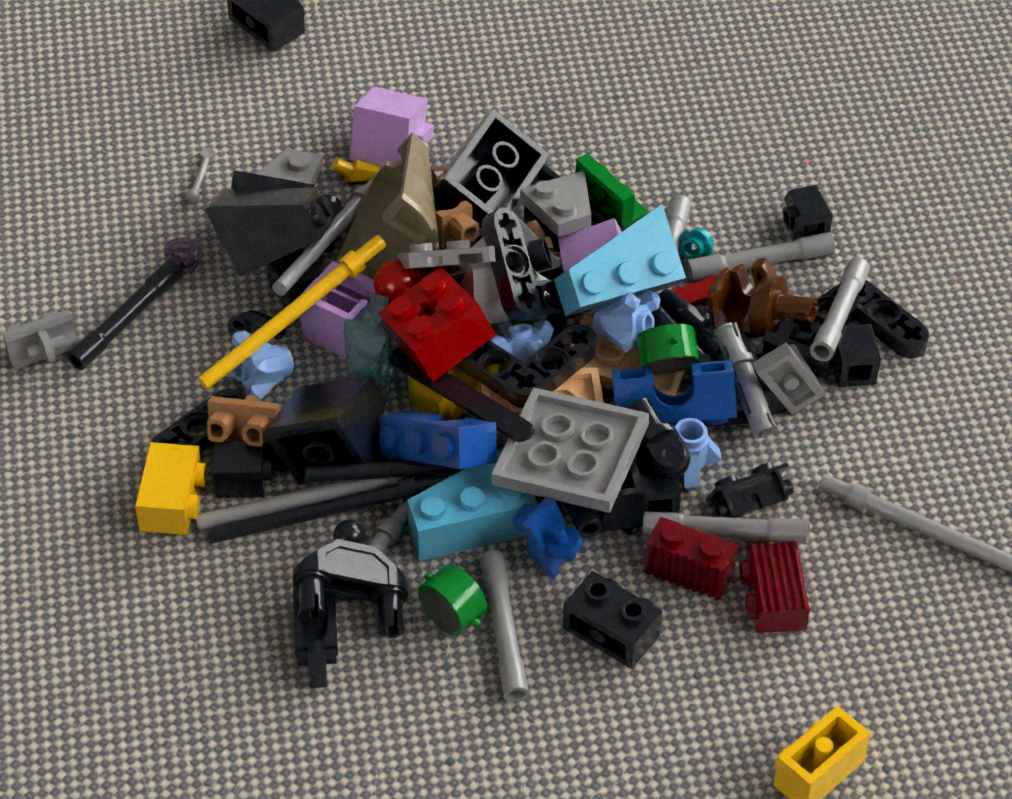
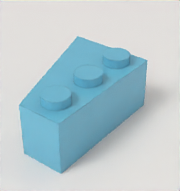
M661 204L554 279L565 316L613 304L628 292L638 296L650 290L652 292L664 290L686 278L663 205Z
M504 448L497 451V461ZM496 463L465 468L407 500L408 530L419 561L525 537L524 532L516 530L512 519L523 504L528 503L538 506L535 495L492 485L491 473Z

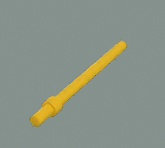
M375 235L357 251L350 250L339 259L337 267L198 377L200 384L206 390L210 389L349 276L351 278L357 276L366 268L365 263L386 247L385 241L379 235Z

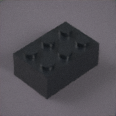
M492 109L472 130L434 184L435 208L438 211L454 209L460 202L466 200L472 204V219L479 223V228H482L483 218L491 212L502 207L513 211L520 200V189L529 187L550 154L495 109ZM483 235L477 237L476 241L478 242L483 237Z

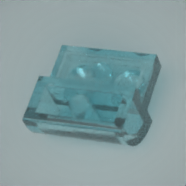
M374 294L368 308L361 309L357 321L345 319L346 376L348 379L371 375L386 397L393 382V370L390 362L392 356L391 329L386 328L378 312L389 304V297Z

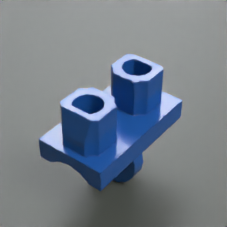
M545 497L538 506L528 503L523 504L513 516L512 522L516 530L524 532L528 539L525 549L529 557L538 560L545 576L555 579L559 574L561 564L565 560L572 561L576 558V553L580 550L583 541L579 531L574 527L566 525L556 501Z

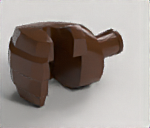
M766 258L757 259L751 267L755 287L751 285L743 264H740L733 269L724 268L716 276L708 292V311L712 317L711 325L716 329L723 324L729 322L733 324L735 322L739 327L740 334H745L748 338L763 337L766 330L772 332L781 318L813 323L818 312V306H816L818 300L816 298L788 295L786 280L782 276H777L773 265Z

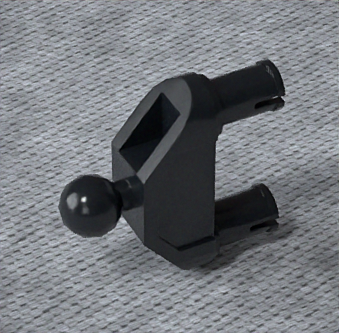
M344 520L334 529L332 536L334 541L308 555L292 571V581L296 588L299 589V619L306 622L307 611H309V623L322 621L326 617L325 593L374 602L378 606V634L385 637L386 627H388V638L399 637L405 632L403 604L409 595L407 580L402 571L377 547L364 544L366 535L361 524L354 520Z

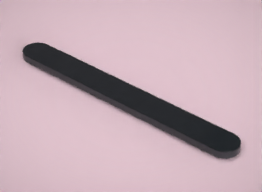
M396 347L390 353L391 365L479 420L496 422V430L513 441L524 442L534 435V428L531 422L449 372H446L432 382L401 348Z

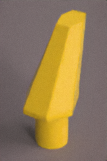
M336 157L331 165L332 171L344 176V183L368 182L381 168V166L358 159L350 163L339 157Z

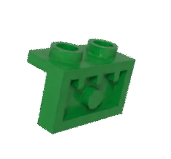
M588 153L576 159L575 173L580 171L585 173L589 201L610 219L615 218L619 226H631L648 214V210L635 200V194L632 190L615 178L603 164H599Z

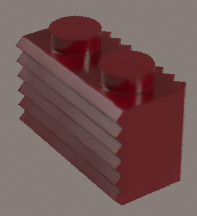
M660 517L647 540L646 575L653 574L654 578L660 577L662 581L668 580L670 584L676 583L677 587L683 585L685 589L691 588L692 592L699 591L700 595L706 594L708 598L714 597L718 601L722 599L734 575L738 544Z
M793 540L790 543L784 541L783 543L775 542L774 544L770 542L766 544L760 542L757 545L749 544L746 560H740L739 574L741 585H749L750 594L745 595V611L747 619H754L756 633L807 630L810 608L797 542Z

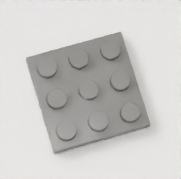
M533 387L520 416L532 423L534 435L524 442H515L508 438L491 473L492 485L610 513L648 428L649 413Z

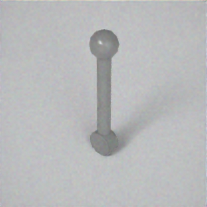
M205 148L201 151L202 162L192 188L185 194V198L189 203H196L200 198L198 191L209 163L215 160V151L212 148Z

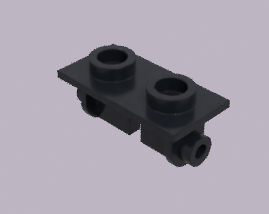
M772 462L759 465L750 471V476L738 479L737 475L722 478L714 483L715 488L705 500L710 502L717 499L718 503L714 505L717 517L737 518L754 512L756 509L751 499L754 495L761 509L787 501L789 495L794 493L791 481L789 479L784 480L781 475L789 467L788 462L774 467Z

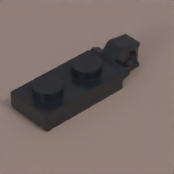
M292 582L294 641L298 666H308L310 688L327 687L326 664H337L336 656H338L335 594L325 593L326 617L322 621L309 623L310 614L307 611V620L304 622L298 616L299 589Z

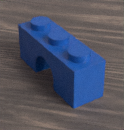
M731 360L691 363V384L686 391L678 395L663 394L655 387L652 367L612 370L615 406L629 408L636 400L649 398L663 423H670L676 426L680 420L685 418H695L711 425L726 423L728 418H737Z
M418 410L379 416L381 456L456 469L497 463L496 422L471 418L442 421V414Z

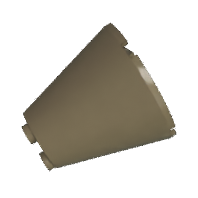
M413 132L398 148L397 152L401 155L402 160L394 162L387 160L373 176L334 262L339 264V259L350 250L357 251L375 235H379L385 241L386 247L365 263L366 268L360 272V274L373 280L377 269L384 262L397 258V253H409V245L432 243L433 251L439 250L429 158L430 146ZM435 266L418 268L422 278L433 272Z

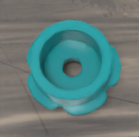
M695 227L691 230L686 229L680 234L679 251L684 258L694 259L712 254L714 240L706 229ZM692 243L696 245L697 249L693 248Z

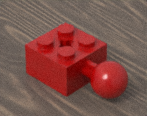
M398 258L384 262L377 269L373 281L374 290L380 301L387 305L378 312V315L397 345L405 351L432 382L496 335L480 305L441 266L424 278H422L418 268L404 269L402 262Z

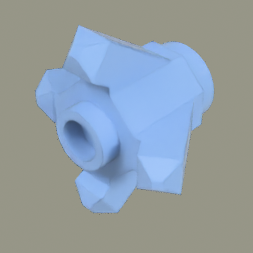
M651 290L638 296L628 292L613 304L599 307L593 318L595 334L599 338H605L606 341H612L622 351L627 353L633 347H637V334L654 327V317L651 312L659 308L660 297Z
M546 320L535 322L533 327L529 324H516L512 326L507 321L498 322L493 329L496 335L490 341L522 362H525L550 341L554 328Z
M245 330L235 332L232 337V345L237 347L252 334ZM266 343L225 377H235L244 385L246 396L256 395L262 400L278 381H283L284 377H289L292 374L294 367L293 357L287 347Z
M685 418L680 420L675 426L687 445L691 457L688 470L681 475L682 485L686 490L694 491L699 488V471L705 465L718 462L722 458L719 447L708 436L704 423L695 418Z

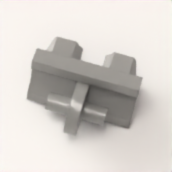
M68 309L59 313L55 310L43 314L41 319L24 325L20 323L11 325L2 332L10 363L14 370L44 359L47 364L55 362L56 355L70 351L79 343L72 315Z

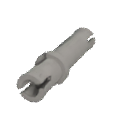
M732 322L717 327L713 333L722 351L724 361L731 360L736 392L748 419L754 438H764L775 433L778 428L755 374L753 355L751 352H747L737 323L734 322L732 324Z

